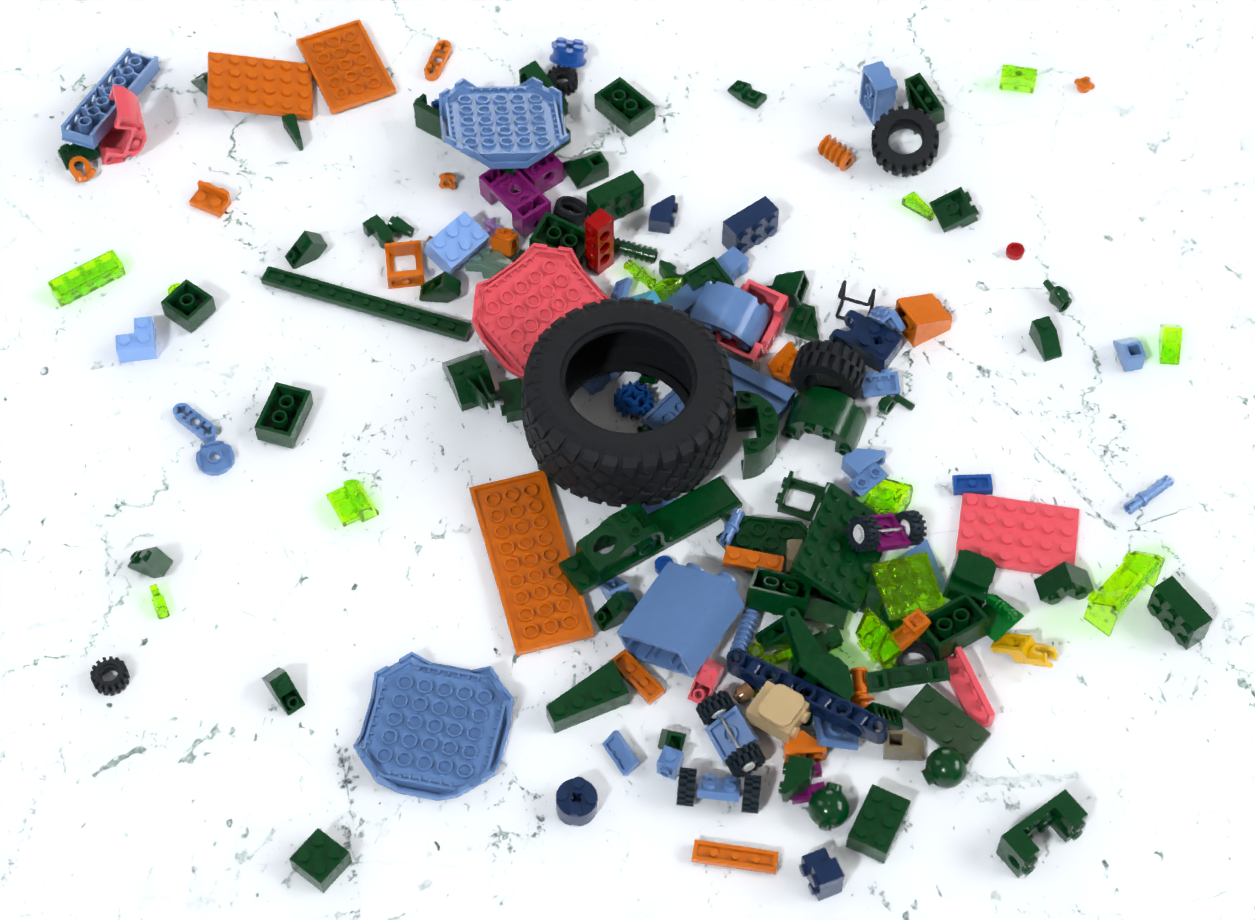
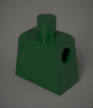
M801 270L778 274L775 276L772 285L765 286L788 296V307L801 308L810 283L805 271Z

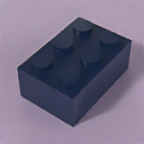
M764 196L723 221L722 245L727 250L734 246L744 254L751 247L759 245L764 239L772 237L777 232L779 209Z

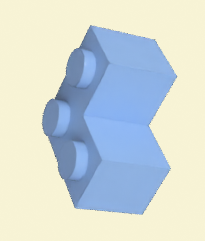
M153 316L134 318V333L115 335L116 352L120 363L157 359L156 327Z

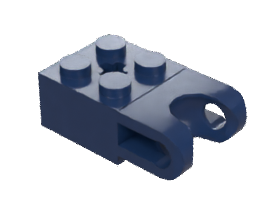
M849 310L844 316L845 325L851 330L835 329L829 335L830 342H838L842 346H848L851 351H855L858 357L862 358L866 366L881 373V370L887 369L900 352L904 337L854 310Z

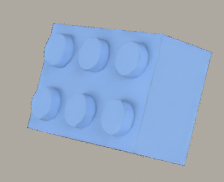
M464 211L426 243L423 252L443 272L446 271L452 275L487 245L490 235Z

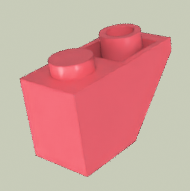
M708 657L697 672L687 699L698 704L702 703V699H707L708 695L712 696L721 681L726 665Z

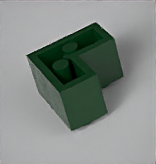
M1065 561L1033 580L1040 601L1050 605L1059 603L1066 596L1081 600L1094 591L1088 571Z

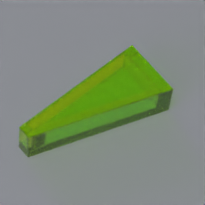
M914 191L902 198L901 205L929 221L934 219V212Z

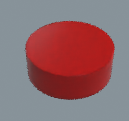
M1017 242L1008 244L1006 256L1011 260H1020L1025 251L1023 245Z

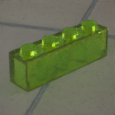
M112 249L47 283L51 294L60 307H63L98 288L104 287L114 280L120 279L126 273L123 263Z

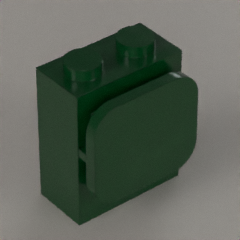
M959 549L953 560L942 597L954 600L968 593L981 608L996 571L995 562L970 550Z

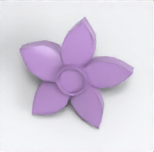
M496 216L491 218L490 221L483 218V222L486 225L483 229L490 236L495 234L496 229H501L500 225L495 224Z

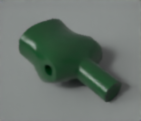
M1049 279L1043 282V285L1050 293L1049 302L1059 312L1065 311L1072 302L1068 291L1061 286L1054 287Z

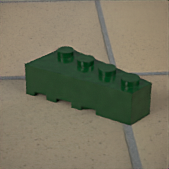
M613 659L546 705V717L554 734L629 704V691Z

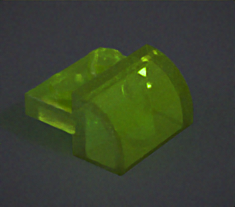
M351 479L344 481L343 487L326 494L343 527L358 520L363 523L379 515V511L359 480Z

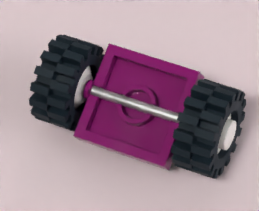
M915 510L901 511L895 516L893 513L854 516L847 523L849 528L846 529V532H848L846 539H850L848 544L852 545L851 548L855 549L856 552L872 551L875 549L878 552L906 549L909 546L920 545L925 540L924 536L927 533L924 530H927V526H924L926 521L922 520L924 516Z

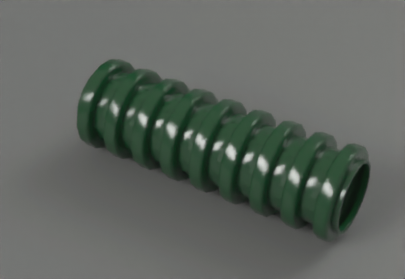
M614 237V254H623L625 257L628 255L629 258L634 257L635 260L639 258L640 261L645 260L646 263L650 262V264L655 263L658 256L657 248L653 250L652 247L647 248L646 245H636L635 242H626L625 239L620 240V238L615 239Z

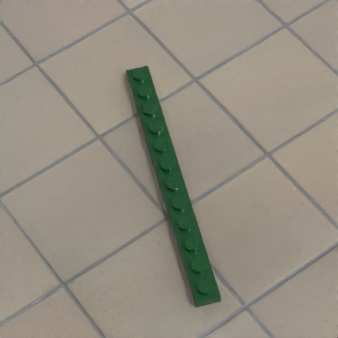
M271 266L267 267L261 278V282L264 285L466 342L472 329V323Z

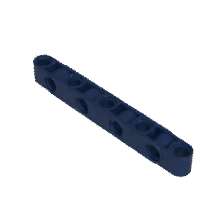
M735 649L727 653L728 672L760 690L767 680L775 685H785L800 693L804 697V701L810 703L809 712L812 715L874 744H883L887 741L888 723L885 719L743 651Z

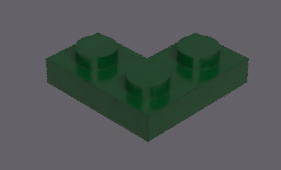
M715 257L683 274L684 280L692 291L702 287L707 281H712V284H716L719 281L734 286V283Z

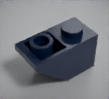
M671 195L651 206L648 231L670 234L671 227L675 225V217L673 215L674 213L677 214L678 203H675L676 195Z

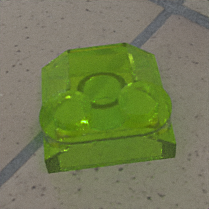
M885 478L870 490L863 504L878 514L893 513L895 516L897 513L906 511L912 500L913 486Z

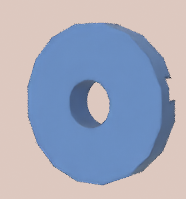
M223 441L207 442L196 453V463L199 470L210 476H219L226 473L232 468L235 461V455L231 446ZM214 455L220 456L216 461L211 460V457Z

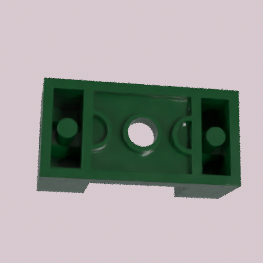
M1065 789L1004 833L1000 838L996 854L1017 878L1023 874L1027 876L1035 869L1034 865L1038 861L1037 855L1040 852L1038 846L1032 841L1033 835L1038 832L1043 833L1051 826L1065 843L1071 839L1074 841L1082 835V829L1086 825L1085 821L1088 813Z

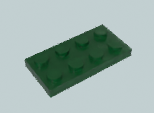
M928 683L925 684L901 712L903 718L940 747L955 748L959 754L963 752L968 762L991 737L989 731Z

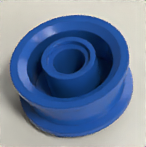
M557 37L555 41L551 42L553 53L550 55L549 60L552 63L572 68L586 65L585 53L588 51V46L584 44L583 40H569L564 37Z

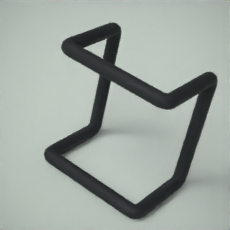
M844 280L838 293V298L841 301L835 317L844 320V317L839 315L844 300L863 306H870L869 315L874 307L876 289H872L869 300L866 303L845 297L847 281Z

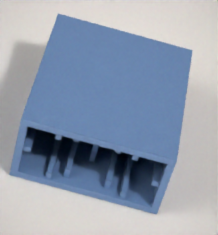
M669 561L618 629L617 634L625 649L636 660L694 678L745 606L737 591L739 584L733 576L726 572H719L715 575L705 572L695 563L689 562L684 566Z

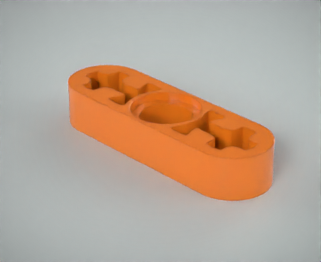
M440 40L436 43L424 68L426 80L436 81L440 78L452 52L451 43L448 40ZM437 58L442 59L441 62H434Z

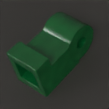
M377 214L362 223L364 234L367 237L372 235L379 242V246L382 249H385V243L394 242L393 231Z

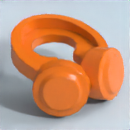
M76 156L69 162V170L73 177H75V181L86 182L94 177L96 169L92 168L86 158ZM81 161L84 163L86 175H82L80 171L74 168L76 162Z

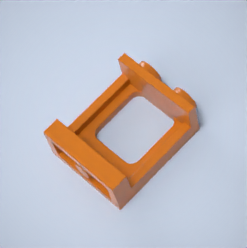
M421 240L384 244L389 289L415 287L425 283ZM415 256V270L394 271V257Z

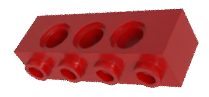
M602 208L585 219L586 267L597 275H600L614 264V218Z

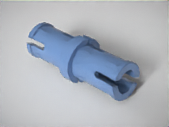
M738 508L733 509L729 520L724 524L725 529L718 540L721 545L724 546L725 542H727L726 545L730 546L735 533H738L740 529L739 524L745 515L743 510L739 509L737 513Z

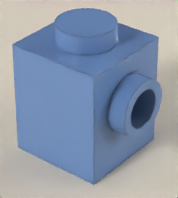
M664 745L657 761L656 773L676 780L680 767L684 763V752Z

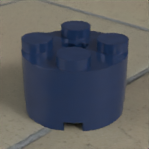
M580 776L563 782L556 791V813L559 819L567 825L584 826L593 820L598 806V794L595 787Z

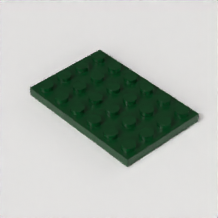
M830 483L826 487L789 571L855 614L859 611L868 590L866 586L873 568H877L884 551L878 552L875 549L872 551L856 552L855 549L853 550L851 548L852 545L848 544L850 539H846V535H848L846 529L849 528L847 523L854 516L876 515L878 513L833 483Z

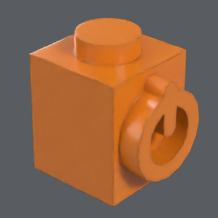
M509 228L496 229L495 234L490 237L492 250H498L505 256L512 257L520 249L518 233L512 232Z

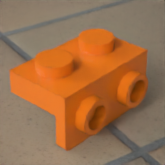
M789 341L767 363L772 378L787 383L791 381L790 372L798 352L793 342Z

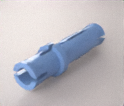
M1165 475L1143 492L1135 494L1132 500L1123 505L1125 512L1131 515L1139 508L1147 506L1150 500L1173 485L1172 478H1168V475Z

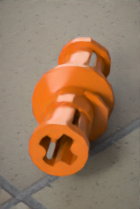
M855 667L849 670L850 675H852L854 694L849 700L865 708L869 705V702L875 700V697L868 696L867 668Z

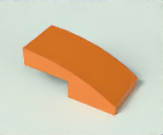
M919 608L902 619L904 624L888 635L889 640L900 652L918 639L931 624V621Z

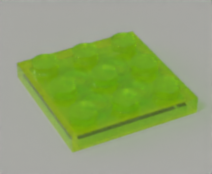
M927 552L871 565V570L890 622L904 619L918 608L926 614L946 604Z

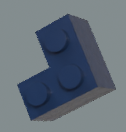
M825 847L802 856L799 869L802 876L807 877L809 881L808 888L812 896L815 895L817 900L821 901L842 892L845 875L836 857L831 859Z

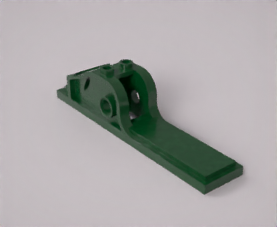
M719 476L650 514H647L641 504H631L610 515L597 528L576 543L575 555L560 562L559 568L581 596L720 520L722 513L731 514L734 508H742V502ZM614 545V548L609 553L603 554L599 552L606 547L609 548Z

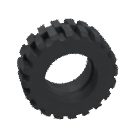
M898 106V110L894 111V108L889 109L887 115L883 113L880 116V121H876L874 130H872L871 147L873 157L876 158L879 166H883L884 171L888 172L890 170L894 176H897L898 173L902 174V177H907V174L910 173L912 176H915L919 170L924 172L927 170V165L931 166L934 158L937 156L939 148L937 125L935 121H931V116L928 113L924 115L923 110L920 108L914 110V106H908V109ZM910 129L920 135L922 144L913 153L900 154L889 146V137L898 130Z
M815 340L807 342L799 348L791 368L790 378L797 392L803 389L806 391L810 390L811 387H825L842 392L855 400L859 396L866 375V367L862 358L858 357V354L855 351H851L848 346H842L840 343H833L830 340Z

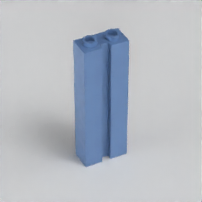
M726 356L733 378L734 407L736 391H749L769 401L776 410L780 422L794 402L795 390Z

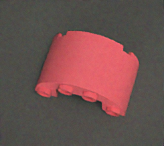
M113 85L109 95V100H115L117 116L114 126L98 144L103 165L125 162V158L136 156L146 143V132L140 102L132 91L123 86Z
M748 279L746 284H742L740 289L758 298L757 301L761 306L762 303H765L772 311V315L759 342L755 343L751 351L745 352L738 348L736 339H726L719 332L716 333L715 338L722 348L758 363L761 360L760 356H766L784 321L782 312L787 311L788 296Z

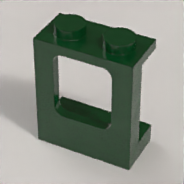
M790 471L788 477H784L782 481V493L778 492L775 503L778 504L777 512L811 522L830 482H827L826 486L822 487L793 478L794 471ZM795 489L814 495L815 499L810 511L785 505L789 490Z

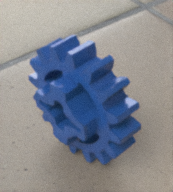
M629 381L628 386L623 383L622 389H616L614 407H616L617 413L621 412L622 417L628 415L629 420H631L632 416H635L636 420H639V415L644 417L646 412H649L651 407H654V394H651V388L646 389V384L639 386V381H637L633 385Z

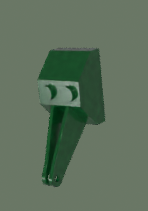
M475 351L442 362L443 372L462 412L477 406L484 410H489L488 404L491 408H495L494 401L497 400V393L490 370L481 353Z
M796 608L787 609L783 615V620L795 665L791 674L849 701L854 694L848 665L832 653L825 654L802 619L799 611Z

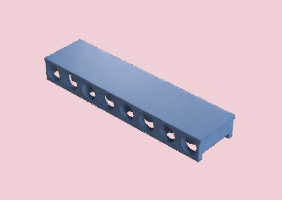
M127 48L61 125L62 140L94 150L114 126L117 116L115 100H109L112 86H123L138 97L160 70L158 56L153 58L133 53L130 48Z

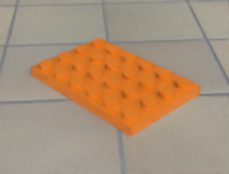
M360 19L296 39L297 46L305 62L308 64L332 115L396 94V88Z
M208 51L207 108L278 117L294 113L296 119L312 120L311 70L307 63Z

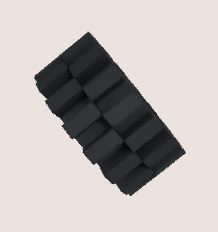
M557 65V68L553 66L552 70L548 71L547 76L555 87L562 91L563 97H565V94L570 96V92L574 93L577 90L578 74L574 68ZM559 79H567L568 81H567V82H558L557 80H559Z
M109 656V660L103 657V662L96 661L97 666H92L93 671H90V678L98 693L101 694L103 692L105 696H108V692H110V695L114 696L115 691L118 694L121 693L120 688L126 689L125 684H129L128 678H130V675L123 660L120 661L118 657L114 660L113 656ZM116 671L118 673L117 677L112 681H104L102 679L106 672Z

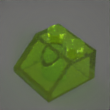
M869 608L865 609L855 632L858 639L856 643L863 652H868L867 655L874 664L878 663L884 668L899 657L902 652L891 630Z

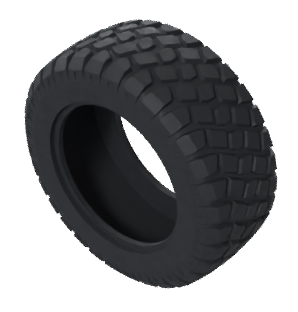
M621 297L619 301H616L615 298L601 300L599 304L594 301L583 305V309L575 308L565 313V317H559L551 324V328H546L539 336L538 342H535L530 351L524 369L521 392L524 394L521 396V411L524 412L522 413V422L529 448L532 449V455L538 464H542L541 469L549 478L555 477L554 482L563 489L570 488V493L580 498L586 496L588 501L600 505L602 502H606L607 506L621 507L622 504H626L627 507L635 503L641 505L645 503L647 506L660 504L662 499L669 501L679 497L681 493L688 492L714 468L725 448L731 429L734 411V385L730 364L721 344L697 319L690 318L689 314L680 309L673 310V306L662 302L654 304V300L640 298L639 301H635L634 298ZM628 371L646 374L664 382L679 396L685 407L674 419L661 427L645 432L622 433L610 431L591 423L574 408L570 399L581 386L598 376L612 372Z

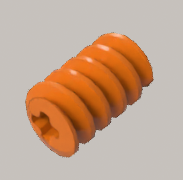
M830 134L826 135L818 146L819 155L824 156L830 163H834L841 171L848 170L854 163L856 155L852 156L853 151L851 149L847 151V146L842 147V143H837L836 138L831 139L832 136Z

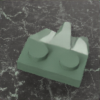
M484 248L465 264L466 271L482 272L483 279H490L513 262L498 250Z

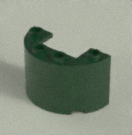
M811 387L810 390L806 391L803 389L796 395L780 435L789 439L799 440L801 430L826 440L836 441L835 452L844 456L846 453L852 452L857 448L867 418L862 407L858 408L854 404L855 400L846 394L830 388Z
M736 391V432H756V438L742 439L744 460H741L742 478L746 480L761 475L769 465H772L777 450L779 419L772 404L762 396L749 391Z

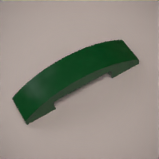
M947 660L915 663L866 672L869 693L950 680Z

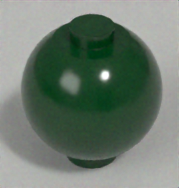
M940 747L930 753L926 760V769L921 772L928 786L935 784L940 788H953L964 780L967 773L965 765L968 764V761L963 752L959 754L955 748Z
M827 782L825 788L817 790L809 800L808 812L810 818L815 824L819 825L818 828L821 830L831 831V829L838 828L849 817L850 802L842 792L843 786L840 784Z

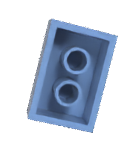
M883 61L865 65L862 70L859 103L873 126L876 121H880V116L883 113L887 115L888 110L894 108V101H896L895 94L898 84L890 75V70Z

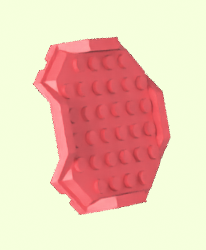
M533 243L517 260L490 279L476 283L471 323L482 343L503 368L514 376L523 379L530 351L546 328H551L550 326L559 317H565V313L575 308L583 309V305L594 301L599 304L601 300L610 299V297L606 296L582 269L572 248L560 246L552 248L547 247L545 244Z

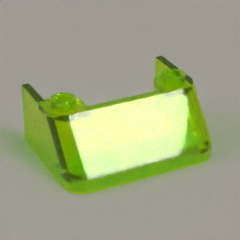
M1136 550L1131 553L1129 551L1124 556L1123 563L1097 591L1093 590L1087 598L1089 602L1083 619L1110 637L1118 615L1146 584L1153 588L1155 587L1165 558L1155 553Z

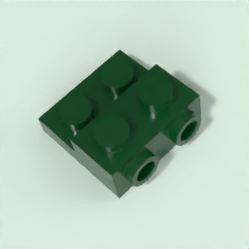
M962 187L929 202L944 233L959 225L964 228L978 221L976 215L979 212L975 204L971 206L972 198L968 191L964 192Z

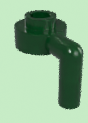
M899 394L893 397L890 395L882 397L878 403L879 411L885 415L892 411L896 403L901 404L910 411L915 407V404Z

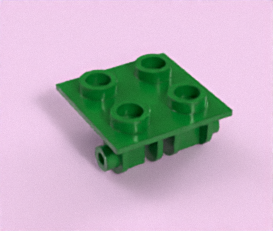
M988 593L985 599L986 605L981 609L990 619V634L987 636L994 642H997L1024 615L998 595Z

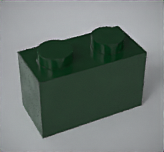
M516 378L498 382L499 390H496L497 400L502 401V405H500L501 415L506 417L507 423L522 420V413L524 412L521 411V396L524 394L521 392V379Z

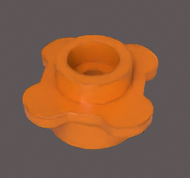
M1088 76L1074 80V84L1077 85L1076 89L1080 93H1087L1094 89V84L1091 83Z
M445 172L439 175L440 188H450L451 190L456 188V176L454 174Z

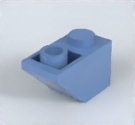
M1132 337L1113 340L1124 372L1143 368L1146 354L1141 341Z

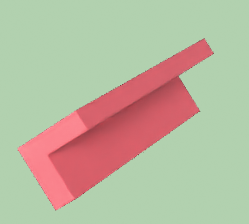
M956 647L953 656L943 659L948 662L949 683L963 712L983 728L992 726L995 713L962 647Z

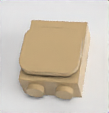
M767 680L745 710V717L750 724L788 744L792 738L795 739L802 723L806 724L811 715L809 712L810 703L804 701V697L800 693L782 684L775 685Z

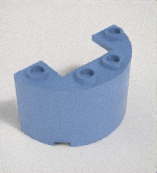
M712 281L705 282L690 313V318L697 319L710 332L715 330L726 339H736L739 349L745 352L751 351L755 343L759 342L772 315V311L765 303H762L761 306L757 301L758 298L742 289L719 281L716 284H712Z

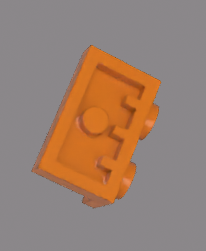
M199 180L197 182L198 190L189 200L190 206L221 218L232 203L229 192L224 188H219L209 182Z

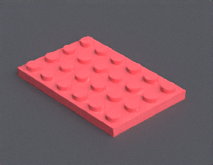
M963 493L955 556L959 549L970 550L992 559L996 564V568L1043 575L1064 561L1075 565L1080 509L975 493Z

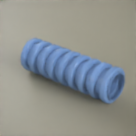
M751 608L743 610L730 651L737 649L748 654L749 645H751V640L757 627L756 624H758V619L760 618L759 612Z

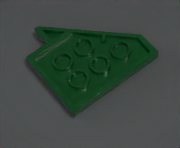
M722 513L720 519L725 523L729 520L731 514ZM744 515L739 524L740 529L738 533H735L730 546L784 556L785 559L787 540L803 539L808 528L802 521ZM722 533L716 536V541L718 543V540L721 537ZM725 542L724 546L721 545L724 549H726L725 545L727 542ZM744 570L752 578L754 572Z

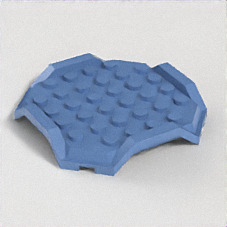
M531 77L519 86L477 87L465 78H462L455 83V87L452 89L446 88L439 93L442 143L451 145L456 150L476 159L490 169L528 168L569 140L570 134L566 133L563 117L562 91L552 86L550 88L543 86V81L535 77Z
M410 652L399 658V662L390 667L387 665L374 673L371 699L361 733L353 747L375 782L398 794L435 801L458 798L496 775L501 765L510 730L514 698L508 689L503 686L491 666L470 670L432 663L416 653Z

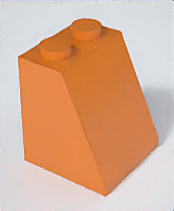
M932 293L897 299L895 310L906 327L902 334L912 347L920 345L951 329L953 320L951 314L943 308L941 301L936 299Z

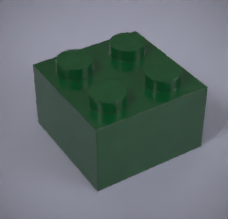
M187 279L161 301L164 315L189 333L196 330L216 311L213 296Z
M319 828L289 858L292 869L322 893H325L352 863L350 852Z

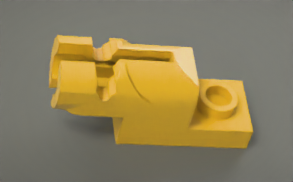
M1006 633L997 642L993 641L990 646L993 653L1010 654L1016 663L1052 668L1054 665L1048 659L1057 660L1058 657L1054 647L1036 643L1031 635Z

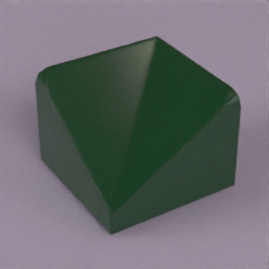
M662 728L658 749L663 750L664 745L682 751L686 734Z

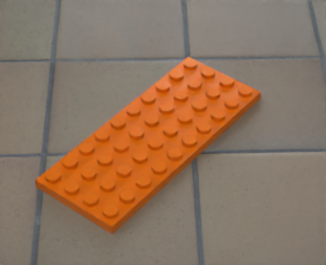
M541 470L469 487L516 656L593 638L594 631L583 595L580 596L559 568V563L571 556L545 472Z

